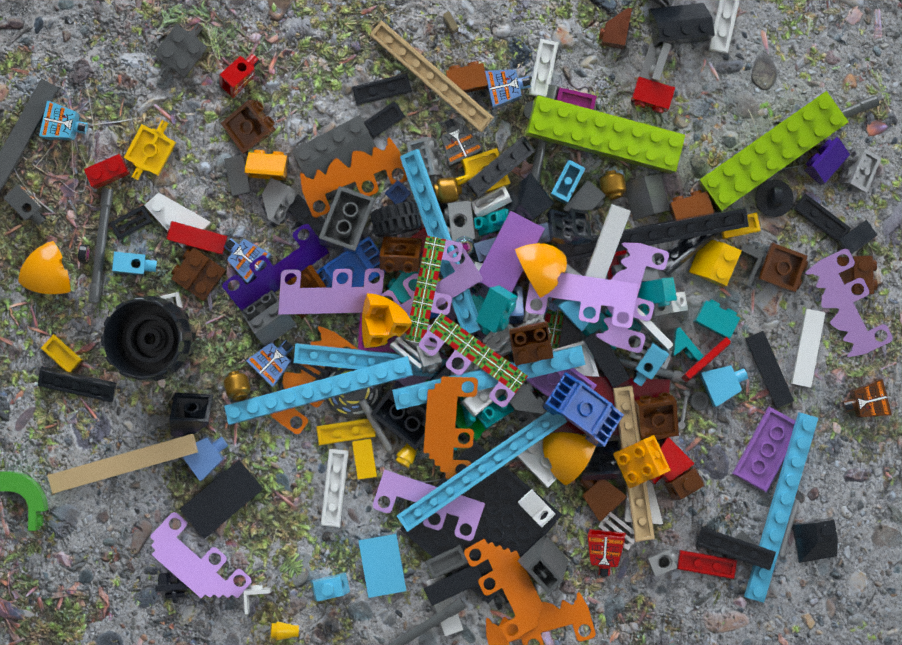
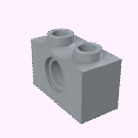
M471 201L448 203V208H445L444 211L445 219L450 222V227H447L452 241H474L475 233ZM456 218H463L465 224L462 227L455 226L454 220Z

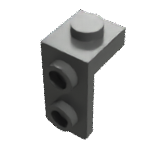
M749 242L739 247L742 250L741 254L755 260L743 286L746 289L755 285L758 278L755 274L758 268H762L765 258H763L765 253L758 250V246Z

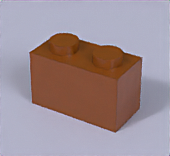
M478 61L468 63V66L465 67L454 65L449 67V70H446V76L465 93L488 88L483 63L479 64Z
M701 190L690 193L691 196L684 198L683 195L673 198V202L669 204L673 220L714 213L708 192L702 193Z

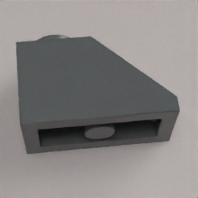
M588 180L562 209V212L568 213L570 208L591 212L594 208L598 210L605 202L603 200L605 194Z

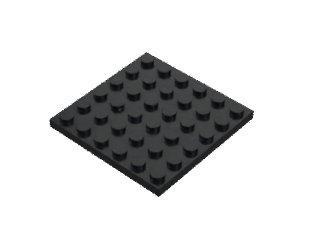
M473 440V446L467 448L457 460H468L472 464L488 452ZM465 464L457 465L456 473L458 474L467 466ZM502 466L461 494L462 496L485 503L474 538L471 541L455 536L454 532L459 517L448 513L440 530L426 527L423 521L408 532L403 525L400 530L432 557L458 545L461 546L464 552L468 547L485 539L487 544L493 542L495 547L500 545L503 550L509 548L511 553L517 551L521 558L539 539L549 532L563 514L537 494L555 513L541 527L518 503L531 488L508 468ZM444 475L435 487H439L449 479H446ZM548 512L544 513V514L541 516L540 520H543L544 518H546L547 515H548ZM434 513L428 517L431 525L440 523L441 518L439 514ZM464 523L460 526V533L462 535L468 536L471 534V525ZM479 549L470 551L469 557L472 561H478L481 558ZM488 559L477 565L482 576L493 571ZM467 563L450 572L452 574L456 573L470 565L469 563ZM493 578L485 579L484 588L492 590L495 587V580ZM479 584L470 588L488 604L501 590L499 589L486 596Z

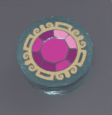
M461 236L456 240V242L462 243L468 255L474 251L472 238Z

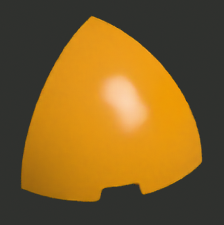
M54 241L40 246L25 260L18 282L23 287L43 294L71 292L68 271L63 267V257Z
M540 243L528 244L515 249L517 257L540 298L544 297L558 285L557 279L559 275L566 271L567 259L565 254L554 246Z
M366 294L362 312V337L365 348L385 345L388 343L387 340L393 336L400 337L409 329L412 322L408 314L397 303L377 294Z
M566 432L550 433L543 438L544 457L549 458L552 465L550 470L561 483L568 485L585 469L596 446L586 440L585 436Z

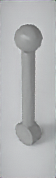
M688 389L683 392L685 397L681 420L678 422V428L680 429L685 428V413L688 397L691 395V391Z

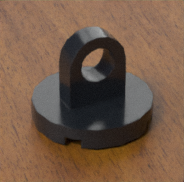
M768 180L760 185L756 191V207L767 217L783 216L793 205V192L789 185L782 180Z

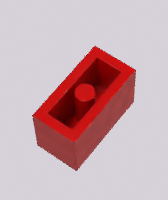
M638 77L630 102H634V105L637 107L645 108L647 106L653 108L652 111L663 114V112H667L670 108L676 87Z
M120 154L84 169L89 183L94 189L130 175L127 164Z

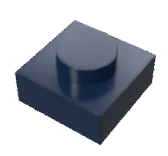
M397 180L384 194L394 204L404 202L411 195V192Z

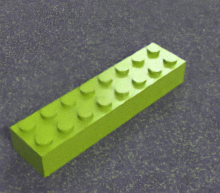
M825 91L705 175L698 183L704 192H708L709 198L719 212L723 211L849 121L829 93Z
M539 95L534 99L525 134L529 137L668 174H673L677 171L685 134Z

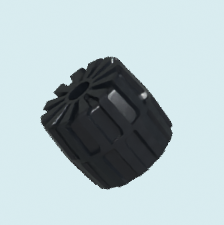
M140 296L120 303L116 306V310L112 315L106 318L103 324L105 328L101 337V346L104 347L105 358L109 365L115 366L119 370V374L145 382L159 381L170 377L187 365L185 361L193 355L196 347L192 344V339L196 336L195 327L189 323L187 312L171 301L157 296ZM151 333L155 336L153 344H150L147 340L148 335Z

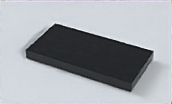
M239 459L185 504L180 511L205 539L264 488Z

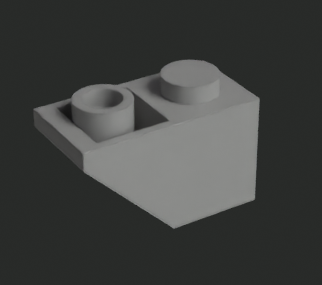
M270 178L262 193L268 219L279 225L284 220L289 205L293 203L296 191L273 178Z

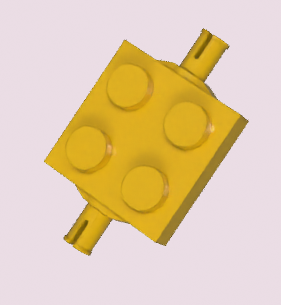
M161 120L157 130L141 124L124 156L126 160L136 166L131 176L132 178L139 180L143 170L157 176L160 175L176 145L175 141L169 139L164 134L169 124L168 122Z
M495 148L462 159L461 163L465 175L455 178L458 181L457 185L466 183L500 155L498 149ZM508 175L504 176L486 192L509 185Z

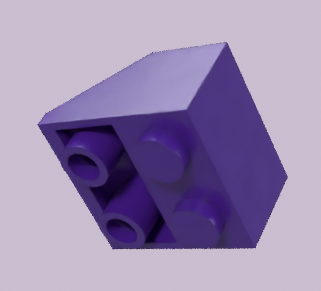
M838 137L833 140L829 138L818 148L820 153H816L805 163L807 168L804 171L820 185L825 184L850 155Z

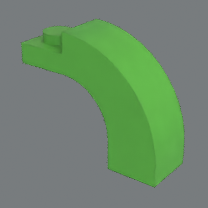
M0 471V491H11L20 494L28 505V531L40 530V526L43 525V515H40L41 511L48 510L47 498L41 486L26 474L15 471Z

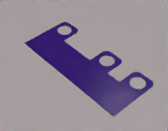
M304 224L293 232L292 236L300 247L273 266L265 255H261L250 263L249 268L257 277L251 283L246 285L239 275H233L222 284L223 289L241 311L271 290L273 292L279 290L282 271L299 270L301 272L329 253L325 246L320 245L318 236L309 224ZM302 229H307L310 233L309 237L305 240L298 238V233ZM260 260L265 261L266 268L264 270H255L256 262ZM294 273L287 274L285 276V283L296 275ZM232 280H237L240 283L238 289L234 291L229 290L228 283Z

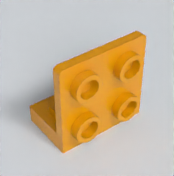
M654 435L614 453V457L629 488H633L670 471Z

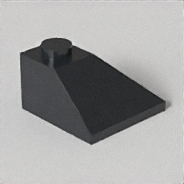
M530 173L508 192L512 202L506 204L505 207L508 209V215L512 211L530 221H534L550 208L554 202L532 173Z
M175 392L169 418L171 436L183 437L190 434L194 435L207 426L211 413L213 394Z
M826 518L793 524L792 530L799 563L837 556L838 536L834 519Z

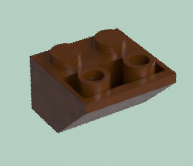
M547 321L508 329L515 366L554 358Z

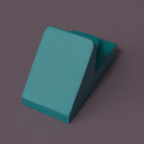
M677 327L674 330L672 357L685 348V355L691 361L694 359L695 362H698L704 357L684 331Z

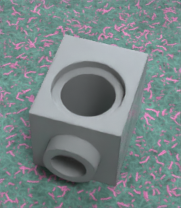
M664 549L646 557L655 577L677 568L675 564L678 562L674 551L670 552L669 549ZM661 557H667L668 563L664 567H660L658 564Z

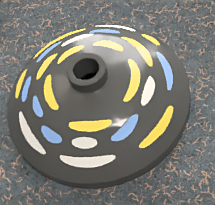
M335 367L329 373L328 377L351 372L357 369ZM380 384L358 390L353 394L347 393L326 399L330 408L342 417L351 419L366 416L359 401L366 399L373 411L380 401L382 386Z

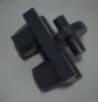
M160 573L158 575V584L155 586L156 592L172 590V592L165 593V599L172 598L173 603H178L179 597H185V591L178 592V590L190 589L178 578L177 582L171 583L170 573Z

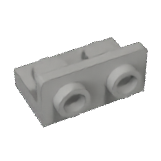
M664 42L662 46L654 47L653 43L650 44L639 77L659 82L671 44Z
M424 137L406 142L408 153L415 149L420 150L429 177L442 175V162L438 156L439 147L435 138Z
M853 148L839 182L849 184L857 190L867 193L881 157L865 148Z

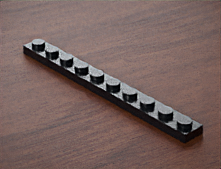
M745 207L624 229L615 252L628 250L622 243H641L650 246L749 227L747 210ZM600 234L593 235L591 243L573 245L556 243V248L565 254L567 261L592 257Z

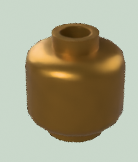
M616 170L605 172V176L600 179L601 190L605 197H608L609 200L623 197V194L626 192L623 174L616 173Z
M454 177L438 179L436 184L433 185L436 198L440 203L456 202L459 194H462V186L457 185Z
M233 371L224 379L227 397L232 398L234 401L243 400L248 397L251 388L246 374Z

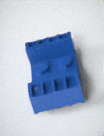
M368 236L358 243L355 252H343L316 272L325 286L332 288L333 272L336 269H351L353 273L351 287H363L365 271L367 269L380 268V251ZM345 272L339 273L336 278L337 282L345 284L348 281V274ZM370 273L368 276L369 282L376 277L379 278V273Z
M567 372L563 374L543 406L550 414H560L587 434L586 440L600 447H605L624 416L611 402Z

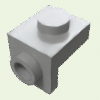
M419 345L416 346V351L422 365V373L432 374L437 372L442 365L439 351L434 356H431L423 351ZM425 345V347H426L428 350H434V349L436 348V347H432V346Z

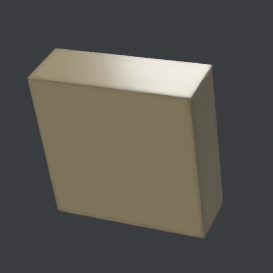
M449 11L444 13L443 21L450 33L455 34L458 32V25Z

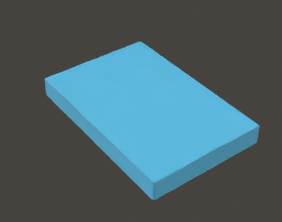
M397 533L359 540L368 598L407 591Z

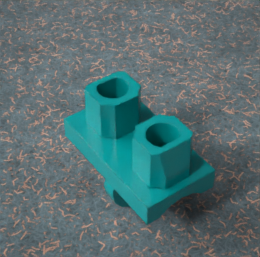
M508 209L498 210L482 217L474 218L475 229H478L479 236L500 232L508 217Z
M501 395L497 400L502 402L506 400V397ZM492 402L477 414L476 417L481 421L484 428L488 429L512 413L514 408L510 403L505 407H501Z

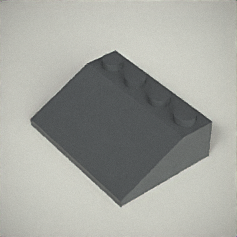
M358 115L292 150V153L307 178L314 179L317 170L322 171L326 175L328 167L334 159H339L350 168L353 151H362L372 156L373 147H376L362 118ZM353 182L343 187L346 189H350L351 187L356 185V182ZM338 189L326 193L327 200L335 197Z

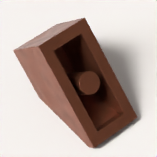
M632 8L625 9L606 22L604 28H600L599 39L602 40V46L624 49Z

